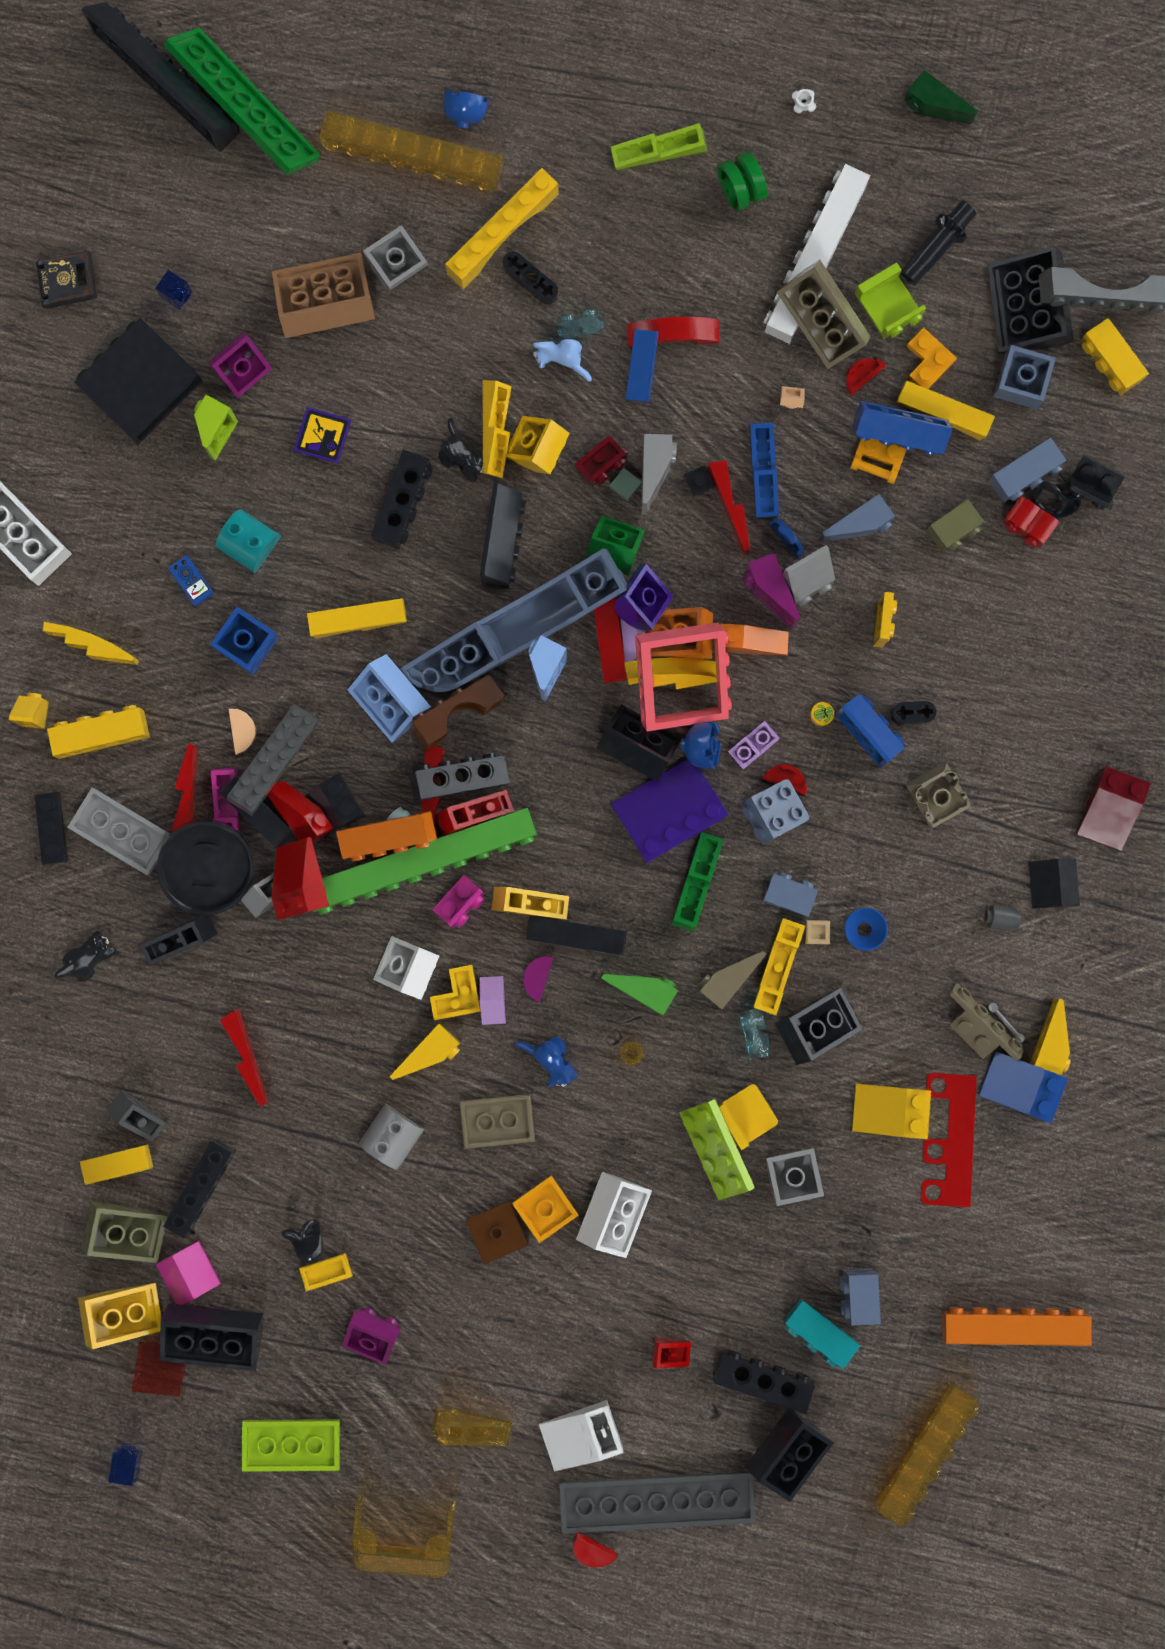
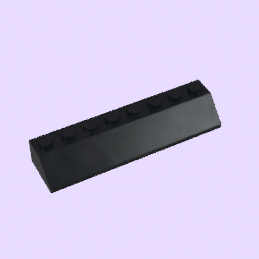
M107 2L84 6L81 9L92 32L219 152L223 151L239 135L236 127L237 123L228 113L225 115L220 110L221 106L214 98H207L204 95L205 91L196 82L194 84L190 82L187 73L181 67L177 69L172 65L173 61L165 52L161 54L156 49V44L149 37L145 39L140 34V29L133 22L128 23L124 19V14L117 7L112 8Z

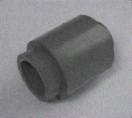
M991 905L989 909L985 910L984 922L987 923L988 928L1006 931L1018 930L1021 923V912L1016 911L1012 907Z

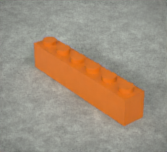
M949 1307V1311H942V1340L946 1344L1092 1346L1091 1316L1084 1313V1309L1070 1308L1069 1312H1060V1309L1045 1308V1312H1036L1035 1308H1021V1312H1011V1308L998 1307L997 1311H987L985 1307H973V1311H963L962 1307Z

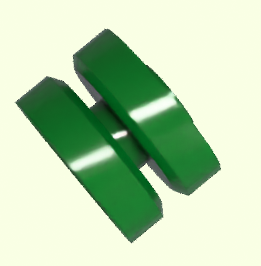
M745 151L737 155L735 163L727 160L717 165L716 170L720 186L729 205L735 212L748 208L750 201L755 204L768 198L765 177L751 152Z

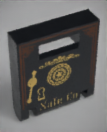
M88 251L36 262V267L40 269L37 271L41 299L44 300L42 301L43 308L49 309L97 299L92 258ZM77 267L81 270L85 269L87 285L80 286Z

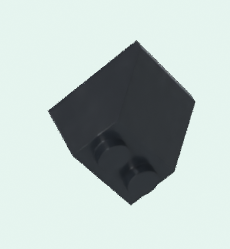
M340 773L320 783L305 796L321 808L333 826V829L324 836L325 840L336 834V831L342 830L366 816Z

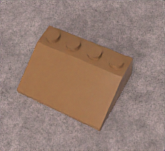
M361 253L272 271L278 314L285 338L375 319Z

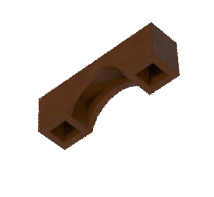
M490 675L484 678L479 676L470 683L468 688L464 690L462 688L457 689L447 701L440 700L431 707L432 710L424 713L423 711L413 717L410 731L426 752L446 739L448 734L447 718L451 714L459 710H472L484 716L502 705L505 695Z

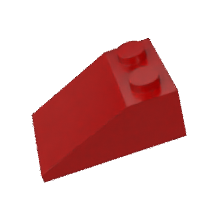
M311 837L277 847L271 897L277 920L329 907Z

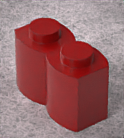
M1020 496L1002 523L1005 524V529L1014 535L1018 533L1025 538L1024 542L1030 547L1041 548L1059 524V521L1027 498Z

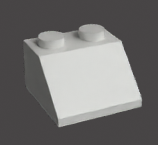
M391 936L373 980L421 1000L436 967L439 955Z

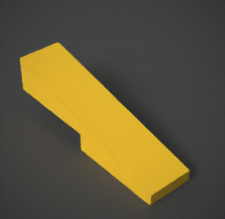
M483 380V473L503 478L510 432L505 431L504 427L511 386L498 381Z
M909 381L904 382L896 403L918 414L948 420L953 428L979 441L987 437L995 416Z
M404 599L307 613L310 636L316 639L407 622Z

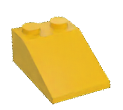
M855 1084L852 1131L928 1139L931 1091Z
M156 1283L110 1290L78 1298L85 1344L91 1349L160 1332L161 1312Z

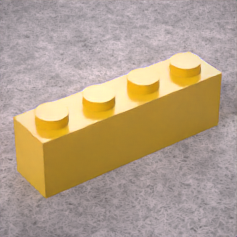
M136 705L123 707L121 712L104 711L99 713V717L95 718L90 716L79 717L76 719L77 722L68 724L67 721L57 722L53 724L54 727L47 729L52 755L61 759L150 738L145 712L141 708H137Z

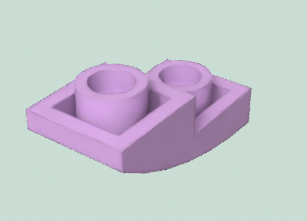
M764 721L728 752L742 769H745L775 744L780 737Z

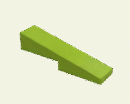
M700 123L659 136H655L653 133L611 146L615 168L619 170L706 152L707 146L703 129Z

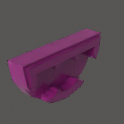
M543 956L537 958L528 965L524 972L523 983L525 990L531 998L538 1002L541 1001L554 957Z

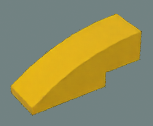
M148 1144L80 1161L85 1185L154 1168Z

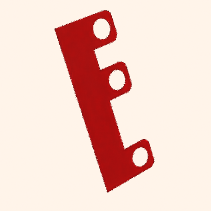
M930 1073L927 1076L926 1090L931 1091V1098L950 1099L948 1140L926 1139L924 1141L923 1160L929 1164L946 1165V1181L924 1180L922 1182L921 1201L926 1205L971 1208L977 1076ZM935 1078H941L946 1083V1089L942 1093H935L931 1089V1082ZM932 1144H939L943 1149V1154L938 1159H932L928 1155V1148ZM937 1185L940 1188L941 1195L937 1200L927 1198L926 1189L928 1186Z

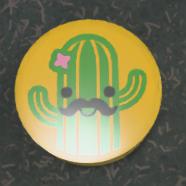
M819 702L812 707L810 718L815 725L826 726L834 718V709L826 702Z

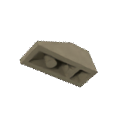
M761 951L721 969L711 976L706 974L698 984L702 987L698 992L719 1009H723L766 956V953Z

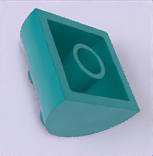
M240 509L223 526L216 541V548L256 574L281 538V535Z

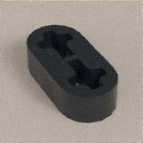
M928 701L901 702L891 710L892 720L901 725L929 723L937 714L935 705ZM925 706L928 711H931V714L924 718L923 714H916V711H921ZM902 707L905 712H911L912 715H906L904 719H901V716L896 715V712Z

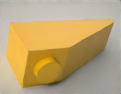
M494 887L491 910L567 920L569 896L511 887Z
M1054 998L1030 1064L1062 1076L1063 1072H1067L1070 1065V1059H1068L1070 1050L1064 1000Z
M438 1024L391 1074L390 1078L392 1080L442 1062L447 1057L452 1060L460 1051L458 1048L460 1042L446 1028Z

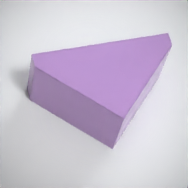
M504 976L480 977L482 1025L506 1023Z

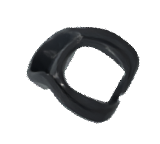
M1047 481L1041 482L1040 489L1032 500L1035 505L1054 518L1068 517L1081 506L1080 498L1072 495L1071 492L1065 495L1058 487ZM1044 489L1059 498L1060 505L1056 510H1048L1037 501Z
M311 1219L306 1222L300 1232H296L293 1229H286L281 1232L285 1239L292 1242L297 1256L303 1262L313 1263L321 1257L323 1241L320 1233V1223L317 1219Z

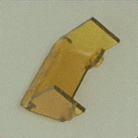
M360 1493L355 1507L352 1538L353 1563L357 1569L365 1572L442 1578L448 1573L451 1563L456 1502H451L447 1536H432L427 1541L426 1549L377 1545V1536L374 1531L362 1528L365 1494Z

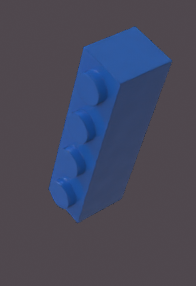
M860 401L852 425L855 435L862 440L876 439L882 444L892 445L894 443L901 445V447L907 450L917 448L930 455H936V453L944 454L953 430L950 422L945 419Z

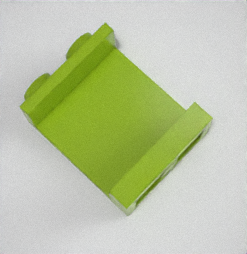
M898 263L893 264L858 285L855 292L856 297L883 339L890 335L893 338L899 335L905 326L909 324L914 326L923 319L922 316L926 310L925 305L917 306L899 278L902 270Z

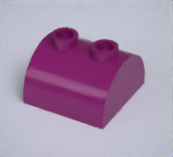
M244 332L207 362L218 378L237 398L272 369Z
M357 1308L349 1323L341 1347L386 1365L401 1327L391 1317L381 1319L375 1316V1311L370 1308H363L362 1310Z

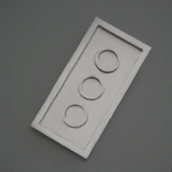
M93 787L67 827L150 876L156 866L161 846L170 834Z

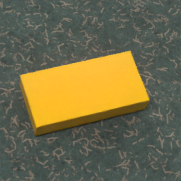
M346 1253L299 1268L306 1292L353 1276Z

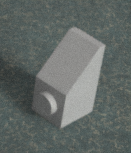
M274 873L253 885L241 900L255 918L274 906L271 898Z

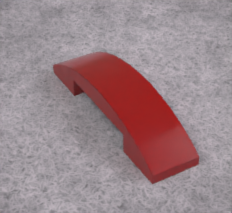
M666 317L627 324L628 348L633 347L635 329L659 332L658 343L697 341V344L720 343L719 319Z

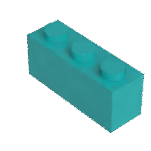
M801 1297L783 1319L787 1325L785 1328L787 1332L795 1338L799 1335L806 1340L804 1345L814 1353L818 1350L825 1355L824 1360L833 1368H836L838 1365L844 1369L860 1348L857 1341Z

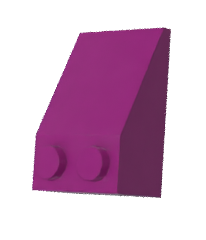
M773 553L749 562L744 571L745 576H742L746 589H751L752 594L791 629L796 627L800 620V615L775 554Z

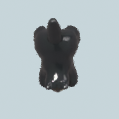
M449 418L448 429L451 436L442 444V450L438 454L439 461L446 468L457 465L465 478L471 482H476V473L483 472V454L477 455L469 449L465 440L459 436L453 419Z
M96 931L81 947L71 949L63 956L62 962L64 966L55 973V977L61 978L71 973L78 981H87L93 977L95 965L112 957L115 953V948L112 946L108 947V939L102 936L101 932Z

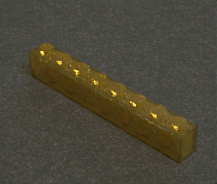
M328 110L320 132L322 146L330 151H345L353 157H359V155L368 157L369 160L376 163L381 161L387 162L396 168L406 167L418 174H433L441 180H446L447 178L456 180L461 185H475L484 191L498 190L504 169V156Z

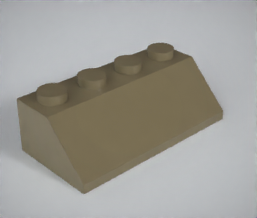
M821 260L816 261L801 271L777 291V294L827 369L868 343L871 336Z

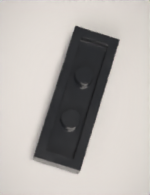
M53 792L34 795L42 865L68 862L60 793Z

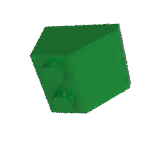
M602 515L591 537L585 559L601 549H607L618 570H621L622 574L629 576L645 530Z

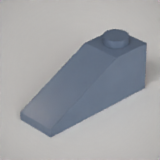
M878 494L822 532L820 540L824 542L868 536L878 531L882 534L893 526L891 522L895 515L881 495Z

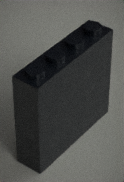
M139 318L137 321L131 322L127 326L126 332L121 337L115 338L104 353L97 355L93 364L88 369L82 370L74 383L125 434L139 445L203 380L181 356Z

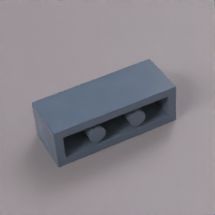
M1049 438L993 474L988 481L1003 503L1010 499L1014 502L1024 495L1023 491L1030 487L1033 490L1043 482L1042 479L1047 475L1053 477L1063 470L1061 466L1067 460L1052 438Z

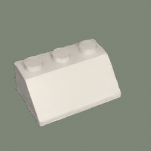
M602 1172L576 1240L595 1250L626 1258L652 1190L618 1176Z

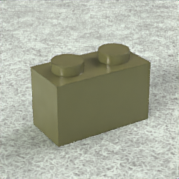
M968 499L931 524L927 532L942 553L948 549L952 552L963 544L961 542L962 539L967 536L971 539L981 531L979 527L985 521Z

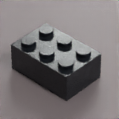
M788 1408L746 1464L745 1468L759 1483L791 1502L834 1442L820 1428Z

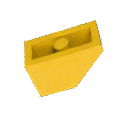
M27 693V696H18L8 720L22 727L45 729L48 701L41 698L42 695L37 693Z

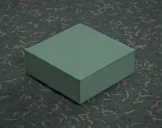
M623 468L609 488L628 502L642 484V481Z

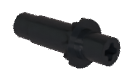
M961 201L950 214H939L935 220L938 227L913 254L911 260L902 269L901 276L911 285L916 286L954 242L962 244L967 239L964 230L977 215L975 209L967 202Z

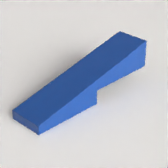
M774 423L750 424L749 437L755 516H779Z

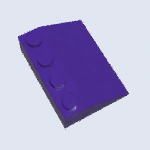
M688 759L664 772L658 782L652 779L611 803L613 810L645 864L650 863L728 816L727 811L700 769L692 765Z

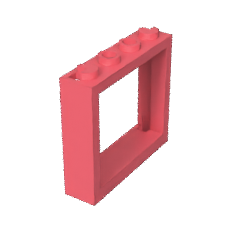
M719 623L635 635L641 723L646 731L729 719L728 710H731L732 705L727 688H730L731 684L730 677L726 672V667L729 666V656L725 652V644H728V634ZM714 639L718 707L655 716L650 648Z

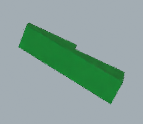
M701 832L672 926L694 933L724 839Z

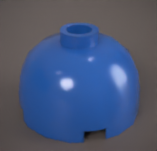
M444 90V113L448 119L455 121L456 127L468 129L469 124H477L485 117L489 98L459 91L457 94L452 93L453 90Z
M704 722L692 726L687 731L686 737L681 740L682 752H685L688 761L697 768L715 769L714 766H717L719 763L721 742L716 739V734H720L716 722Z

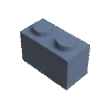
M778 872V875L772 874L762 902L805 918L809 917L818 890L813 888L814 884L801 880L800 883L792 881V876L783 872Z

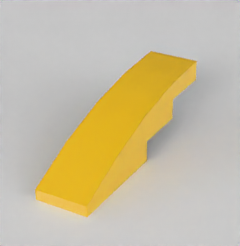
M44 622L43 632L51 636L65 637L64 643L69 647L87 649L86 655L91 659L138 665V660L100 637L69 626Z
M651 658L653 687L675 683L676 689L717 682L715 661L696 658ZM637 660L624 662L628 684H637Z

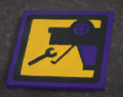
M307 407L294 451L338 464L352 420Z

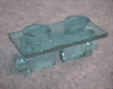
M596 309L583 311V316L574 318L573 314L561 316V321L556 322L557 326L561 325L562 329H558L559 338L567 340L579 337V327H583L584 335L601 332L600 330L604 329L603 320H598V317L603 316L601 312L596 313Z
M758 1009L740 1012V1027L744 1031L746 1039L745 1048L750 1059L770 1055L769 1050L772 1049L768 1033L762 1035L759 1033V1030L766 1029L763 1012L760 1013Z

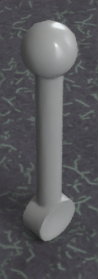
M990 1003L988 1010L994 1012L1013 1033L1015 1038L1022 1043L1025 1039L1024 1035L1019 1034L998 1011L997 1004Z

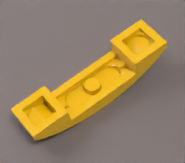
M782 919L753 1008L775 1016L777 1015L783 990L805 929L804 925Z

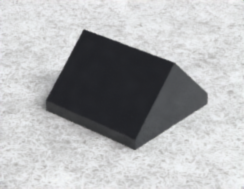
M1050 859L1028 862L1032 909L1080 906L1076 859Z

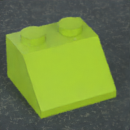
M205 395L204 399L199 400L196 404L194 416L202 445L211 459L216 461L238 420L230 407Z

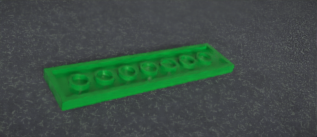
M200 28L166 39L164 47L286 175L319 161L321 156L319 152Z

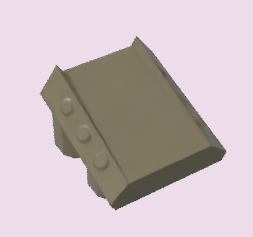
M947 763L937 764L933 769L913 780H909L906 785L930 828L940 825L971 807L966 793L962 791L959 785L957 774L951 771Z

